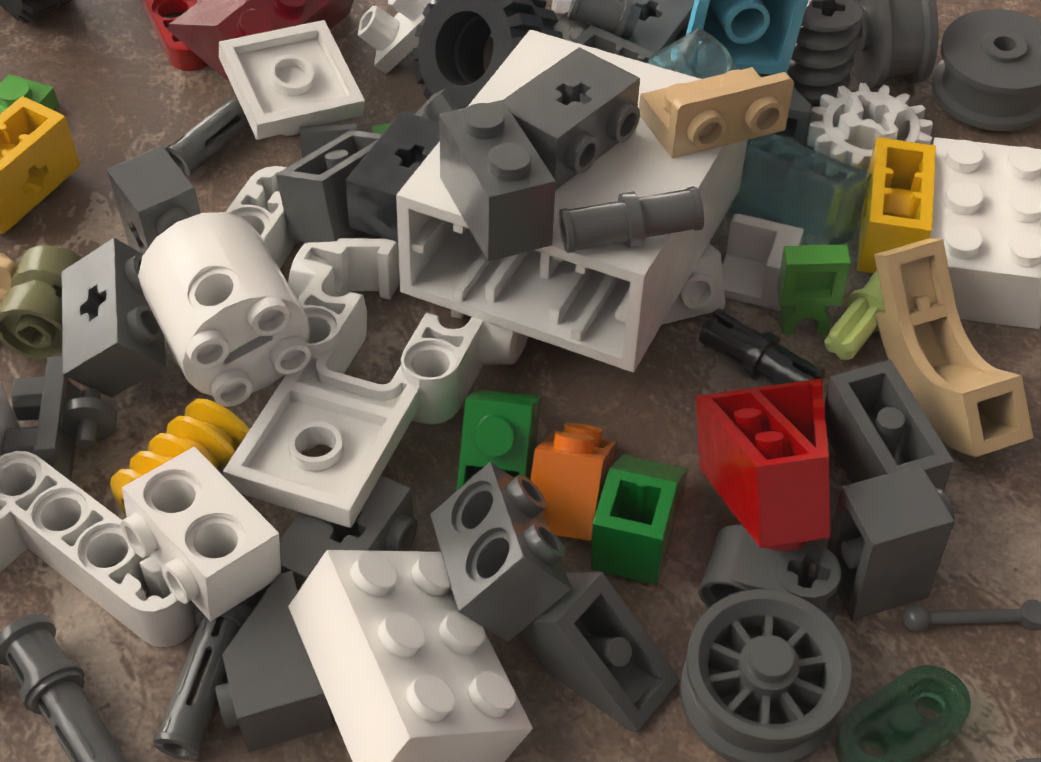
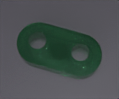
M923 665L908 670L845 714L835 740V753L838 762H923L954 740L962 731L971 708V699L966 686L955 674L938 666ZM916 707H931L937 712L939 717L935 719L926 718L918 712ZM865 743L875 744L881 748L884 756H869L863 752L860 745Z

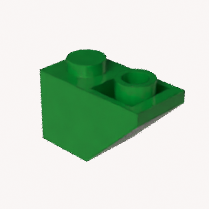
M477 389L465 398L457 490L489 462H492L513 478L523 475L529 480L531 479L534 451L537 443L541 396Z
M625 454L609 468L592 524L591 570L658 585L684 490L688 468Z

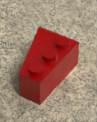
M822 378L697 395L696 414L699 470L759 548L791 551L801 548L805 545L806 541L830 538L829 453Z

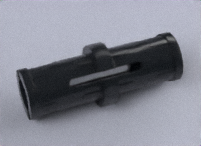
M721 308L713 312L714 318L710 316L707 318L701 329L700 343L711 347L744 367L742 373L753 380L761 377L773 385L822 378V382L824 380L825 369L814 365L780 345L781 338L769 331L762 334L738 321Z

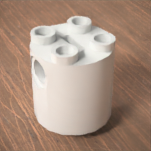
M226 212L201 213L176 222L157 236L142 256L138 278L143 294L186 380L201 393L212 395L217 404L225 407L241 404L251 393L270 386L284 375L299 372L310 361L311 350L307 345L310 328L307 315L259 233L246 219Z

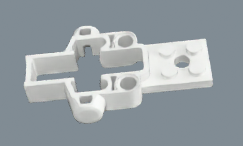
M339 238L338 241L308 242L296 254L290 269L288 284L308 318L310 336L307 345L311 350V358L305 368L299 372L285 375L224 468L223 476L240 494L351 528L411 421L424 424H438L453 418L459 411L483 365H513L522 354L529 336L471 317L469 322L462 328L447 329L440 324L439 316L426 313L406 345L401 357V366L390 383L382 385L345 375V371L365 341L367 332V309L364 296L350 291H379L380 297L390 300L400 284L398 242L389 239ZM451 310V317L463 318V313ZM318 444L332 448L328 454L320 457H308L300 453L301 451L312 449Z

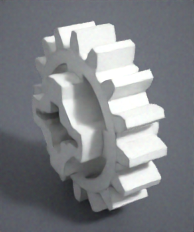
M860 83L858 91L853 93L845 86L838 87L836 98L824 94L821 96L820 106L812 107L806 143L807 146L814 147L813 159L815 162L830 161L827 173L834 175L842 170L849 172L848 181L854 184L859 180L860 176L867 175L876 137L930 145L933 123L931 120L923 119L925 113L923 105L908 106L910 95L907 93H903L895 98L889 95L890 89L886 85H883L878 92H870L866 83Z

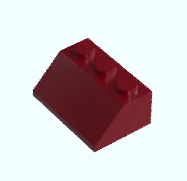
M200 0L169 24L168 31L230 83L219 59V41L325 20L329 30H331L350 14L354 0Z

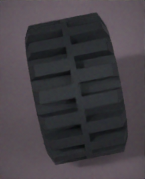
M436 0V4L428 3L422 13L426 18L424 24L417 25L415 37H419L418 48H413V61H419V69L415 72L418 84L426 85L423 95L427 100L434 93L446 88L459 109L467 108L529 30L563 39L562 32L554 30V26L559 20L553 10L545 9L546 0ZM492 33L493 54L489 67L485 72L483 67V51L485 43Z

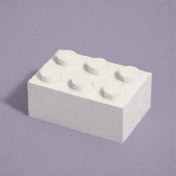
M934 137L932 145H936L933 223L930 238L943 239L959 318L1039 329L1041 326V149Z
M326 550L289 604V610L352 762H505L533 729L484 628L458 612L441 552Z

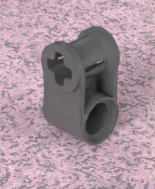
M726 526L718 533L698 593L702 602L710 608L719 600L741 591L753 589L783 591L810 602L833 621L836 616L837 604L834 594L840 585L841 566L835 555L817 544H805L801 548L791 551H776L769 548L760 549L743 526ZM810 563L816 565L815 578L808 576Z

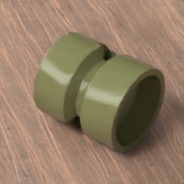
M53 245L32 247L22 255L12 277L11 288L5 294L0 305V341L8 349L23 357L37 361H47V357L62 356V271L83 257L71 250Z

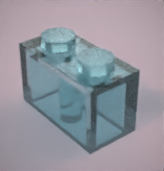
M772 133L747 143L740 190L728 211L734 214H742L803 228L804 233L801 246L843 245L854 238L872 174Z

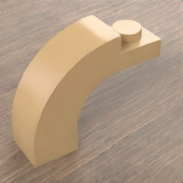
M928 238L874 254L885 310L876 312L875 316L888 360H891L941 441L961 453L978 457L1033 439L1022 375L991 366L978 354L965 333L955 303L943 239Z

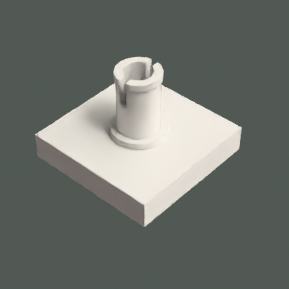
M325 20L219 41V59L256 140L276 135L295 136L300 134L301 126H320L363 116L365 100Z

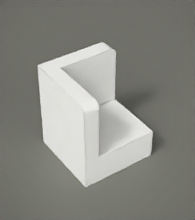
M734 214L729 228L727 253L722 264L725 298L781 311L777 285L784 246H801L804 229L742 214Z

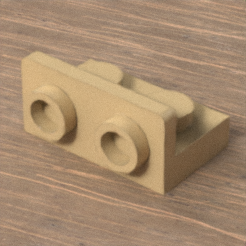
M753 67L731 70L725 74L687 83H677L667 88L641 93L639 101L640 117L673 159L784 131L786 129L794 81L786 72L760 77Z

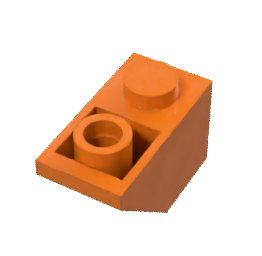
M565 423L563 432L554 430L535 448L530 481L540 490L546 500L547 507L543 510L549 529L555 535L592 541L593 520L609 468L614 462L617 440L602 438L603 429L578 423Z

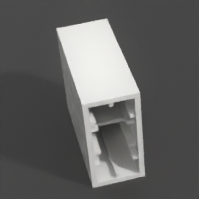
M529 30L469 106L476 103H490L503 100L578 47L640 78L638 108L641 93L700 79ZM640 117L636 130L627 141L616 144L595 160L586 172L578 173L555 191L551 246L492 261H487L440 179L439 141L396 195L400 292L634 373L740 190L748 140L672 159ZM692 186L697 187L704 209L703 230L695 231L693 229L645 238L644 245L630 248L626 246L625 242L579 249L572 253H567L564 249L559 227V209H574L618 201L619 194L635 191L638 197L684 190Z

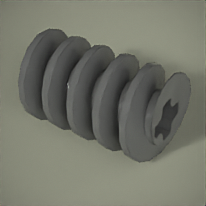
M808 0L787 74L794 81V88L812 107L820 106L822 95L827 94L836 98L838 87L845 86L848 88L850 84V72L854 65V54L858 46L857 37L861 31V18L865 12L860 3L855 0Z

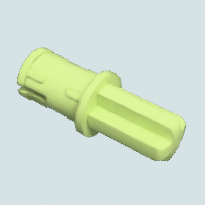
M877 269L863 289L854 290L847 297L845 303L846 311L831 328L829 335L824 340L826 349L829 352L836 353L840 360L853 359L872 333L879 331L875 313L885 310Z

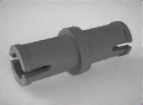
M695 186L687 187L684 190L638 197L635 191L619 194L618 201L574 209H559V227L563 246L567 253L619 242H625L626 246L630 248L644 245L645 238L693 229L695 231L703 230L704 209L701 195Z

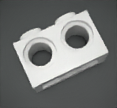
M195 447L122 487L127 518L121 521V527L129 545L142 558L150 554L162 568L163 577L174 596L184 604L192 601L210 622L271 584L277 575L281 574L279 532Z

